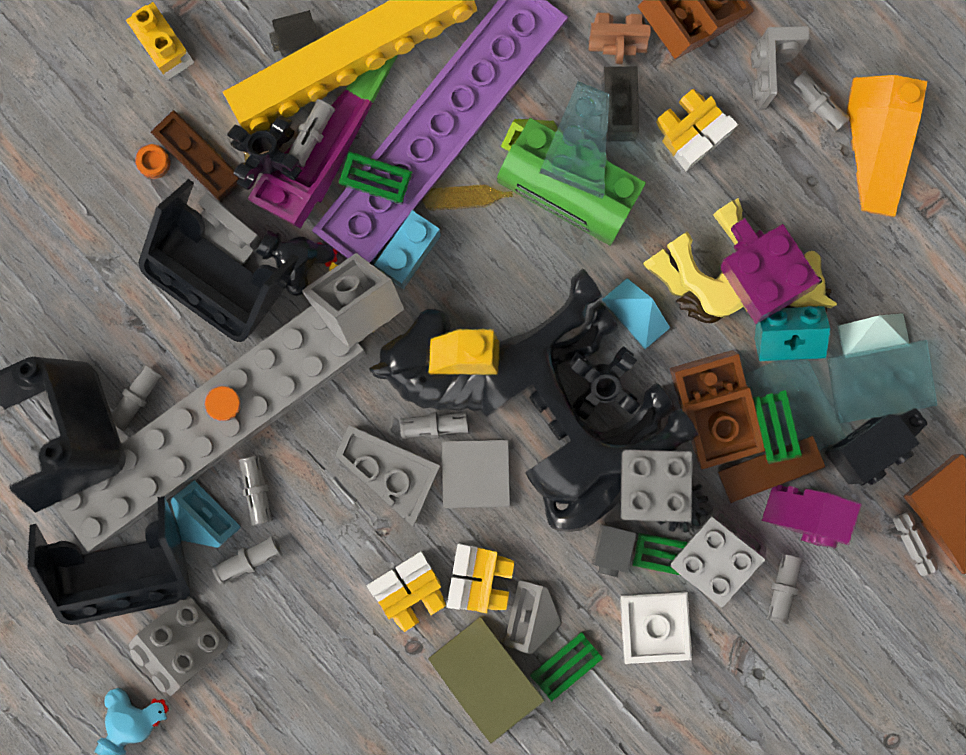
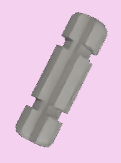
M904 512L893 518L897 530L903 533L900 536L912 560L914 559L917 562L915 566L919 574L927 576L937 571L938 566L934 558L929 556L931 552L919 528L914 526L916 522L912 514Z

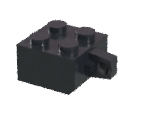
M912 408L901 415L887 414L886 416L872 417L824 453L847 484H860L862 486L868 483L873 485L886 476L887 473L884 469L894 463L900 465L914 455L912 449L920 444L916 436L928 423L917 408Z

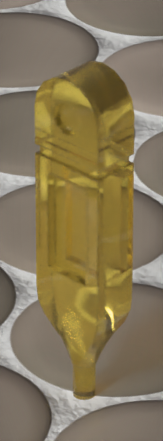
M487 185L431 188L423 198V204L431 211L482 208L490 206L504 197H513L512 191L502 192Z

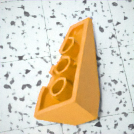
M898 75L856 77L852 79L847 116L850 117L848 122L850 121L852 132L851 144L852 151L855 152L856 178L861 211L889 217H895L922 114L927 81Z

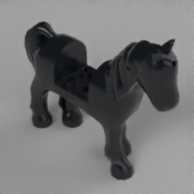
M581 269L571 278L569 298L555 314L531 331L499 342L498 374L429 373L431 339L448 334L451 327L448 314L438 309H426L421 312L404 334L397 336L382 346L380 350V363L369 368L374 377L388 380L393 388L399 392L401 398L405 401L413 402L423 409L433 408L455 411L469 409L473 412L481 410L488 417L531 389L533 393L530 394L529 398L539 413L544 410L552 420L548 426L559 441L564 438L567 442L563 447L525 472L531 484L543 496L545 514L551 528L559 531L574 532L584 530L615 507L621 499L623 451H675L683 443L699 436L694 424L685 412L680 408L674 411L675 407L671 399L658 383H655L645 391L643 405L635 416L616 429L599 432L580 420L567 397L558 375L557 366L569 361L576 352H579L584 357L592 356L599 351L603 336L611 334L618 329L612 314L601 301H598L589 308L588 319L583 328L574 337L556 343L564 334L572 329L581 327L585 323L588 305L602 297L598 286L584 269ZM669 415L664 430L647 441L639 443L644 437L657 433L661 429V419ZM556 503L568 504V506L560 510L557 508Z

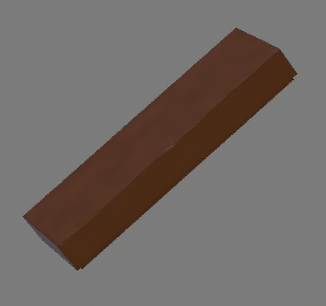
M175 110L171 111L150 132L220 203L239 186L237 181L240 178L233 174L235 170Z
M813 435L798 440L802 457L768 464L765 453L718 471L730 503L825 468L826 466ZM792 443L785 445L787 452L793 451ZM779 448L773 450V455L780 454Z

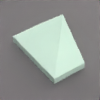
M903 313L879 315L837 326L844 358L910 346Z

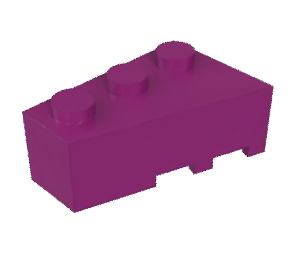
M778 485L772 487L761 521L802 534L801 541L819 547L836 549L837 544L849 545L861 504L825 492L805 489L803 493L798 491L799 488Z

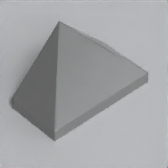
M519 580L504 646L532 654L561 625V621L547 587Z

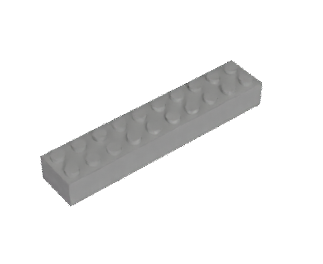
M311 305L123 442L122 447L126 456V462L123 469L117 475L54 505L87 552L98 551L158 507V497L165 496L166 500L171 498L357 362L366 353L359 343L349 348L336 337ZM219 386L233 389L241 400L239 413L228 421H219L212 418L205 409L207 394Z

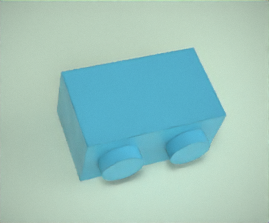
M412 210L374 266L388 276L392 282L404 289L440 238V229Z

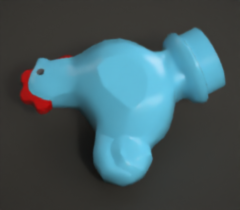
M120 688L110 690L105 696V706L108 708L105 717V727L108 735L106 738H100L97 741L99 744L94 752L98 755H126L124 747L127 744L143 742L148 738L153 728L159 725L161 720L167 719L166 713L169 711V707L166 705V701L154 698L147 708L141 710L132 705L128 694Z

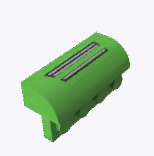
M529 118L516 143H513L497 176V183L609 246L612 245L646 184L643 180L532 118Z

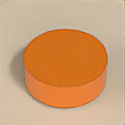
M155 144L142 147L135 159L138 170L150 179L163 177L168 172L171 164L168 153L161 146Z
M216 387L205 398L207 413L219 421L233 419L241 408L239 395L229 387Z

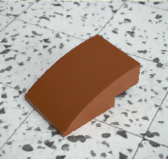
M643 0L637 6L674 59L704 45L755 11L747 0Z
M730 350L669 368L680 408L689 417L698 431L699 436L691 440L702 470L765 451L751 390L746 385L740 357L737 352Z
M954 454L904 494L903 497L922 519L920 523L958 570L965 575L966 458L963 454Z

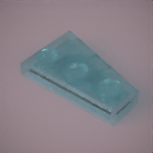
M580 81L577 82L541 167V174L603 198L605 194L604 173L606 166L605 151L609 93Z

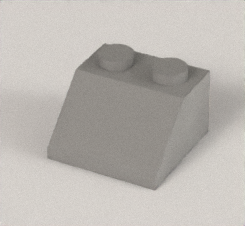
M357 253L302 290L305 297L331 332L349 348L362 341L367 335L384 323L389 322L394 316L404 310L392 280Z

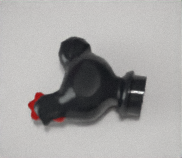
M271 230L267 231L256 250V253L263 256L262 259L264 260L271 257L274 258L277 269L292 254L299 257L285 287L287 292L293 296L304 294L302 290L308 286L307 272L313 263H323L330 267L332 262H337L336 255L338 252L332 249V246L329 244L315 243L305 237H296L287 242H282L280 233H274Z

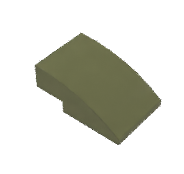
M481 616L428 658L447 687L490 744L545 701L544 697Z

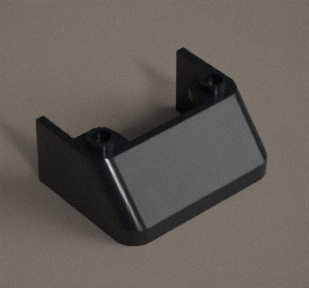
M188 179L156 207L139 258L140 271L149 281L224 335L236 342H243L254 332L285 289L299 257L292 254L278 269L270 265H261L253 274L202 237L205 230L203 218L198 211L187 205L194 184L193 181Z
M28 357L0 370V405L7 409L46 391L60 436L48 441L40 449L38 461L41 471L9 485L10 491L35 513L117 475L125 465L126 456L99 376L87 362Z
M165 496L158 497V520L146 527L145 542L83 555L80 548L69 541L47 544L37 524L29 525L27 569L56 619L63 624L78 625L175 604L180 600L187 599L190 594L189 576L179 527Z

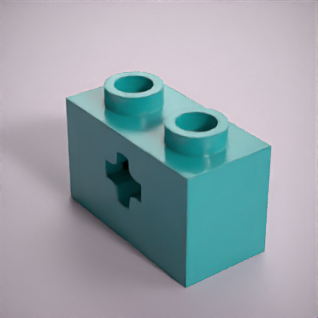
M825 306L783 308L756 324L754 340L759 361L826 358L831 328Z

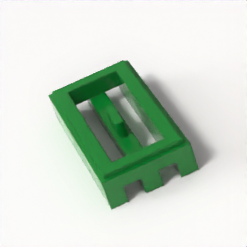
M349 151L339 185L403 205L404 196L407 193L408 184L413 173L412 171ZM356 162L402 177L403 179L400 183L354 168L352 164ZM350 174L399 191L398 194L349 179L348 176Z
M786 390L779 391L780 393L774 395L773 393L766 394L765 397L761 398L760 396L753 397L768 464L802 457ZM782 401L793 451H786L775 402ZM766 404L769 405L780 454L773 455L762 405Z
M638 533L632 566L680 575L671 566L642 561V554L674 560L678 555L645 548L644 542L649 541L682 549L686 546L687 542Z
M579 632L535 669L530 676L552 702L600 662L603 657L584 634ZM581 642L585 646L543 681L540 676ZM589 652L591 653L592 657L553 690L549 688L552 683Z

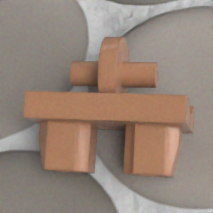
M597 13L594 23H591L589 51H602L603 55H615V64L622 65L624 55L636 56V53H647L651 25L645 24L642 14H630L626 16L625 24H613V15L610 13Z

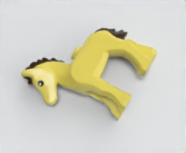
M738 198L732 200L713 214L734 245L738 242L731 232V228L743 219V209ZM687 231L667 245L678 265L679 272L671 265L669 254L665 248L645 261L643 265L666 284L672 295L680 297L676 300V303L680 305V310L688 311L689 317L700 322L712 324L738 311L744 305L723 272L714 279L698 269L691 251L693 240ZM808 251L804 256L820 279V283L813 291L784 308L825 306L827 313V308L837 306V303L830 297L832 290L826 288L821 270L820 255L815 251Z

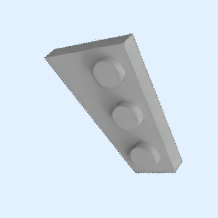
M349 425L335 456L414 527L440 469V465Z

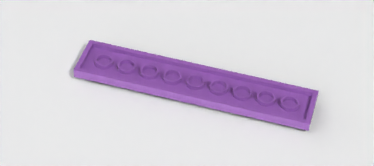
M498 0L371 157L372 159L412 171L413 175L409 181L403 205L346 187L312 229L313 233L332 246L333 249L346 259L357 253L372 264L395 236L411 211L416 210L566 24L568 17L547 0ZM365 165L361 169L400 183L403 179L402 177ZM356 176L353 179L398 194L399 191Z

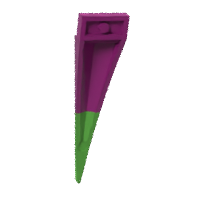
M398 55L387 60L379 69L369 70L358 76L332 103L331 106L335 108V112L322 132L324 137L320 143H316L305 166L300 167L296 165L302 169V172L295 181L284 176L279 170L271 174H262L247 200L301 229L317 202L321 203ZM291 147L288 148L284 153H289Z

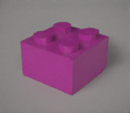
M745 218L732 226L731 232L738 242L734 245L736 252L724 258L720 267L755 324L813 291L820 283V279L784 224L765 235L761 230L755 233Z

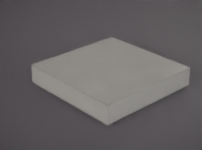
M508 440L442 441L443 508L510 507Z

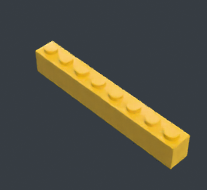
M389 0L223 91V94L243 129L250 135L257 131H265L280 115L286 118L293 116L301 107L310 102L324 99L332 90L353 83L358 76L369 70L379 69L387 60L398 54L408 53L416 44L425 39L435 38L447 27L468 20L473 13L478 11L475 0Z

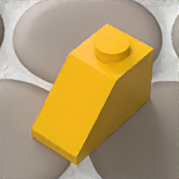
M457 330L431 339L430 374H498L499 340L494 330Z

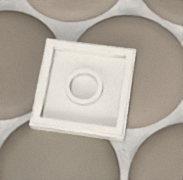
M688 592L620 595L625 664L692 660Z

